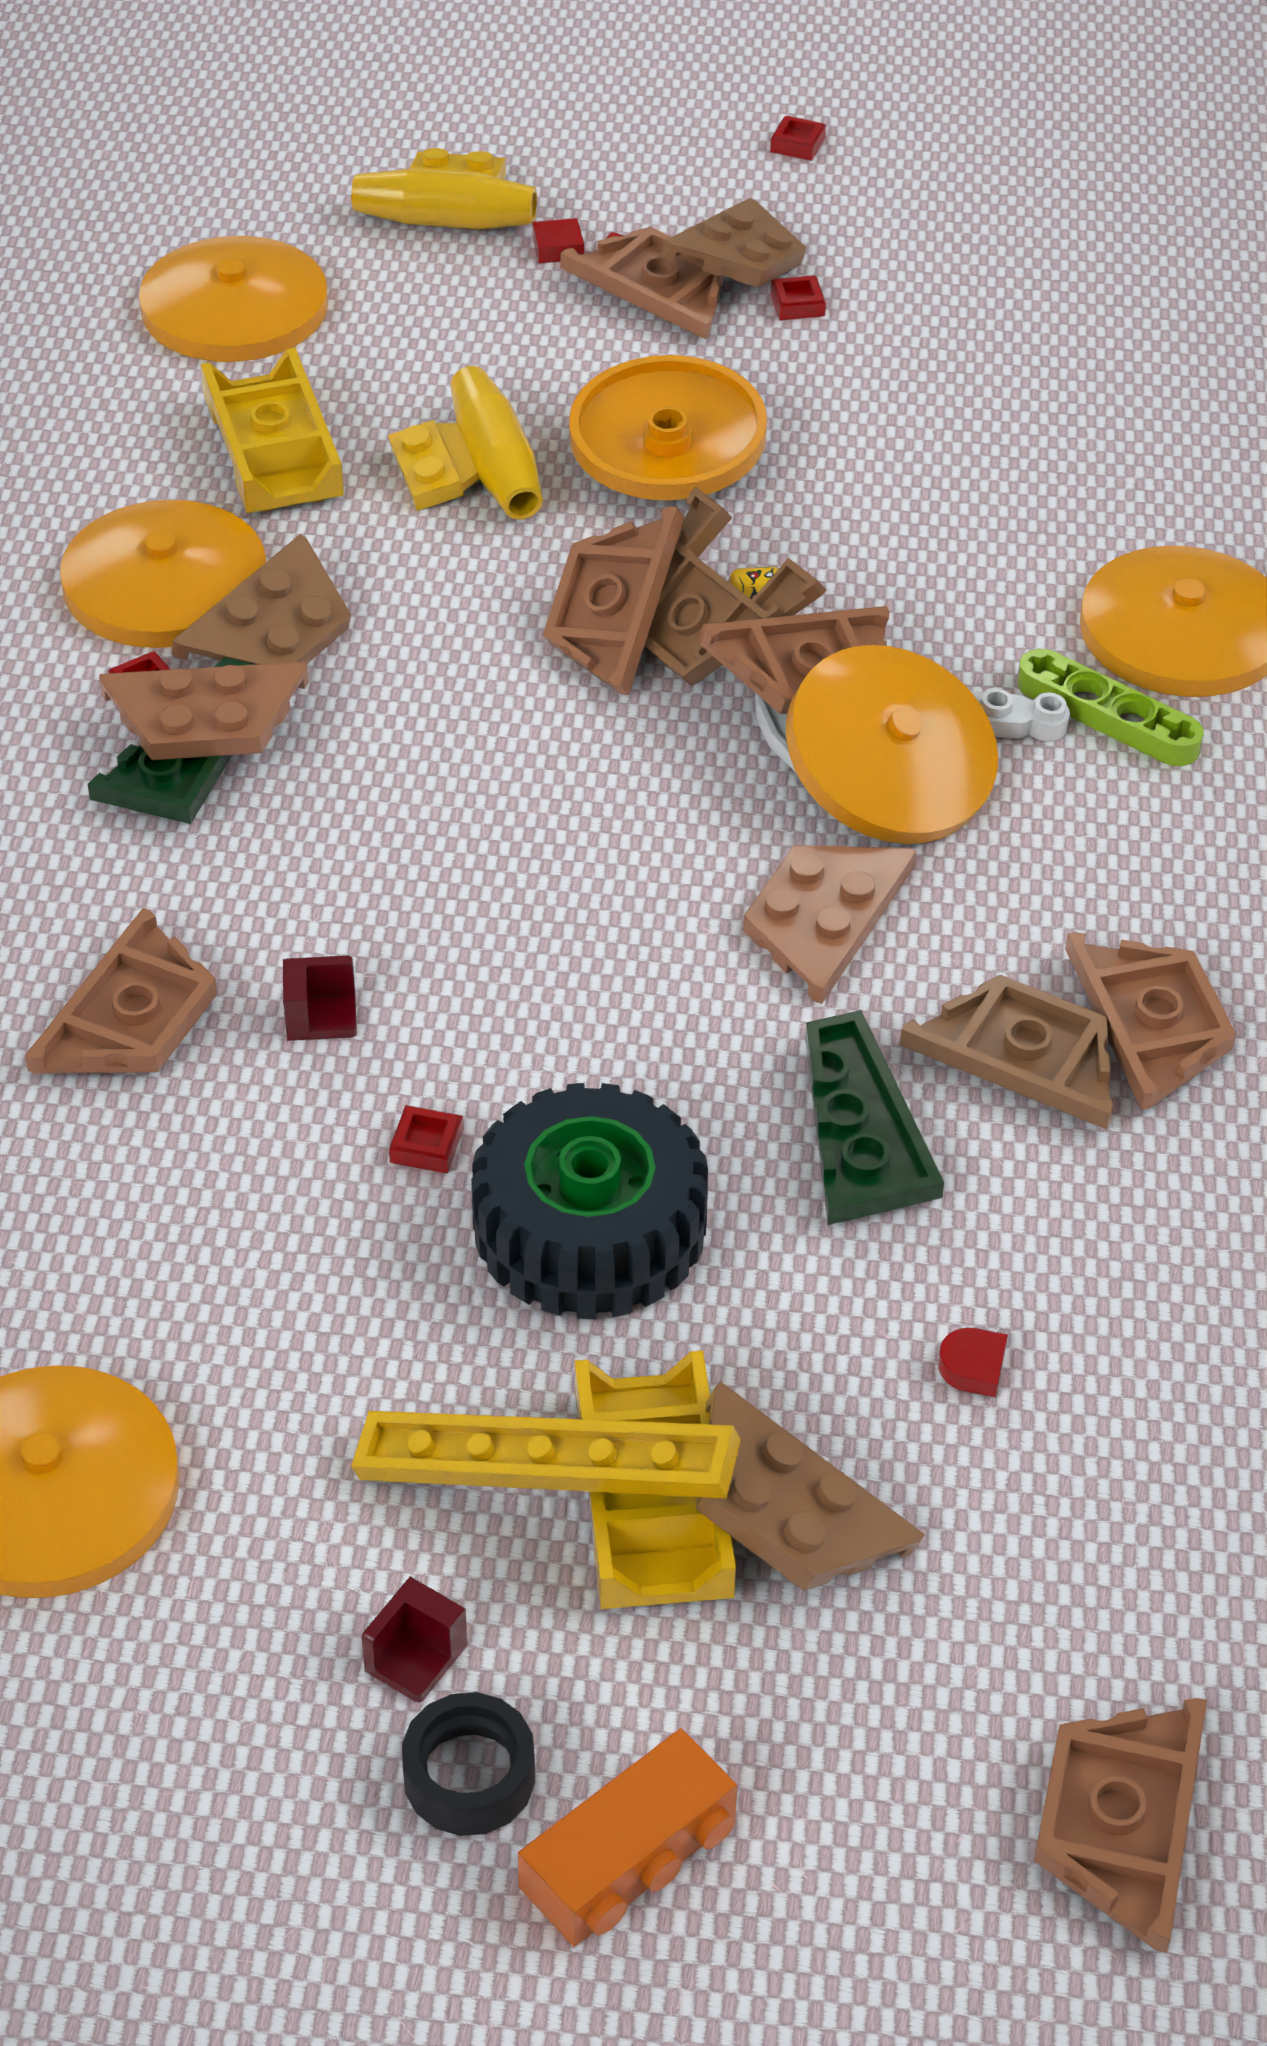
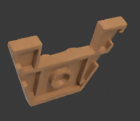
M697 487L690 492L685 502L690 509L683 521L644 648L690 686H694L722 666L717 659L700 646L697 640L703 624L795 615L821 597L827 590L815 577L788 558L754 598L750 599L701 561L698 557L729 523L732 517L722 506Z

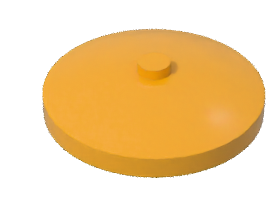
M223 236L193 242L163 256L145 274L139 289V302L142 321L146 329L165 347L182 355L201 360L239 362L276 355L306 340L318 329L325 318L328 308L327 282L321 267L302 250L284 242L263 237Z
M682 355L642 357L620 363L603 371L581 389L572 404L569 415L570 445L577 462L587 474L612 490L643 499L683 500L688 498L690 492L695 487L706 495L726 488L741 479L755 466L766 444V408L754 386L740 374L726 366L706 359Z
M155 500L132 504L97 518L84 527L71 540L60 564L63 597L66 606L75 619L85 628L105 639L137 647H172L173 640L264 565L266 563V555L261 539L250 525L222 508L188 500Z
M1170 545L1135 550L1111 560L1101 567L1089 580L1083 594L1080 613L1082 637L1093 656L1103 666L1120 678L1144 689L1184 697H1206L1235 692L1249 687L1267 676V577L1239 559L1209 549Z
M862 645L840 650L824 658L811 669L797 689L788 709L786 742L791 762L800 781L815 801L830 815L851 829L866 836L901 844H920L945 838L964 827L975 816L993 789L998 770V750L989 718L976 697L956 676L941 665L920 654L884 645Z
M41 1366L23 1369L0 1377V1595L20 1598H46L89 1589L113 1578L133 1565L151 1548L166 1528L172 1516L179 1491L180 1471L176 1445L164 1415L135 1386L111 1374L77 1366Z

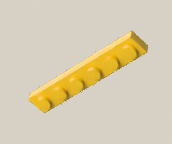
M369 1410L351 1468L360 1480L727 1499L741 1439L733 1425Z

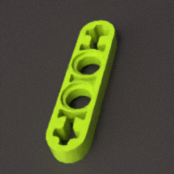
M1034 649L1026 652L1021 657L1017 686L1026 696L1035 699L1042 693L1058 694L1066 701L1071 718L1163 763L1172 766H1185L1192 764L1198 759L1204 732L1201 724L1193 717L1058 652L1049 649ZM1076 692H1090L1096 694L1099 698L1084 700L1076 697L1074 694ZM1125 713L1136 714L1145 720L1129 722L1119 716Z

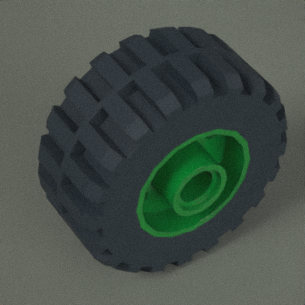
M585 1082L567 1084L566 1091L554 1093L552 1088L540 1091L532 1096L531 1103L526 1105L520 1101L503 1113V1122L497 1120L490 1126L483 1136V1144L475 1152L472 1163L473 1177L471 1178L475 1245L480 1258L487 1263V1270L496 1282L504 1287L510 1283V1294L528 1305L535 1300L541 1303V1310L558 1316L562 1315L563 1310L577 1312L578 1319H596V1313L611 1312L612 1317L630 1314L632 1306L642 1303L644 1307H647L664 1298L665 1287H668L670 1290L677 1288L689 1276V1267L698 1262L702 1253L704 1236L706 1235L708 1165L706 1155L700 1150V1141L693 1130L686 1124L681 1125V1117L665 1104H662L659 1108L654 1106V1099L651 1096L634 1090L632 1095L620 1092L619 1085L601 1083V1089L585 1088Z

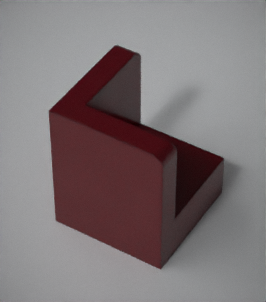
M351 956L283 959V1005L287 1041L352 1038L357 1035L353 958Z
M410 1576L362 1634L364 1671L411 1700L422 1702L468 1645L466 1608Z

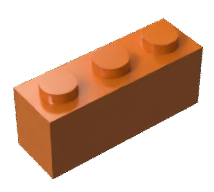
M679 1728L518 1851V1887L573 1947H576L593 1932L595 1935L605 1934L622 1919L628 1905L648 1889L651 1892L661 1890L674 1879L683 1861L701 1847L706 1850L714 1848L728 1836L736 1821L738 1784L682 1728Z

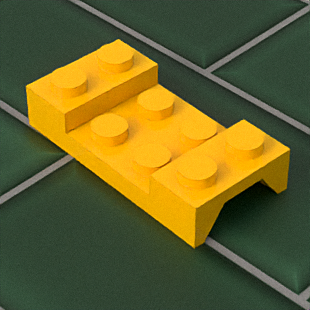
M296 347L286 349L271 372L262 376L231 381L210 362L200 364L204 398L213 423L219 425L234 467L235 484L246 513L270 511L279 507L306 502H319L328 498L344 496L342 463Z
M703 1350L690 1351L664 1375L613 1379L588 1359L575 1360V1397L578 1419L709 1424L710 1413L705 1410L710 1392ZM588 1492L600 1609L734 1598L736 1565L731 1535L696 1510L697 1497Z

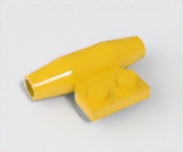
M429 148L423 152H417L409 169L355 174L351 189V203L353 211L403 224L481 230L532 225V222H535L537 212V189L534 186L504 179L506 176V158L493 157L491 153L485 151H474L467 155L449 154L447 150L442 148Z
M478 366L464 367L458 370L451 379L450 387L456 423H435L434 420L388 435L391 450L417 511L464 496L463 492L479 479L504 512L513 519L529 518L537 513L542 506L543 497L532 448L511 403L485 370Z

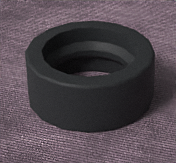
M479 1692L450 1694L428 1704L409 1724L402 1742L405 1794L415 1813L432 1827L459 1836L487 1834L509 1824L527 1806L535 1785L533 1733L522 1714L501 1698ZM478 1735L495 1740L507 1749L510 1755L508 1774L498 1784L480 1792L459 1793L442 1788L428 1774L427 1760L429 1755L441 1743L457 1736Z

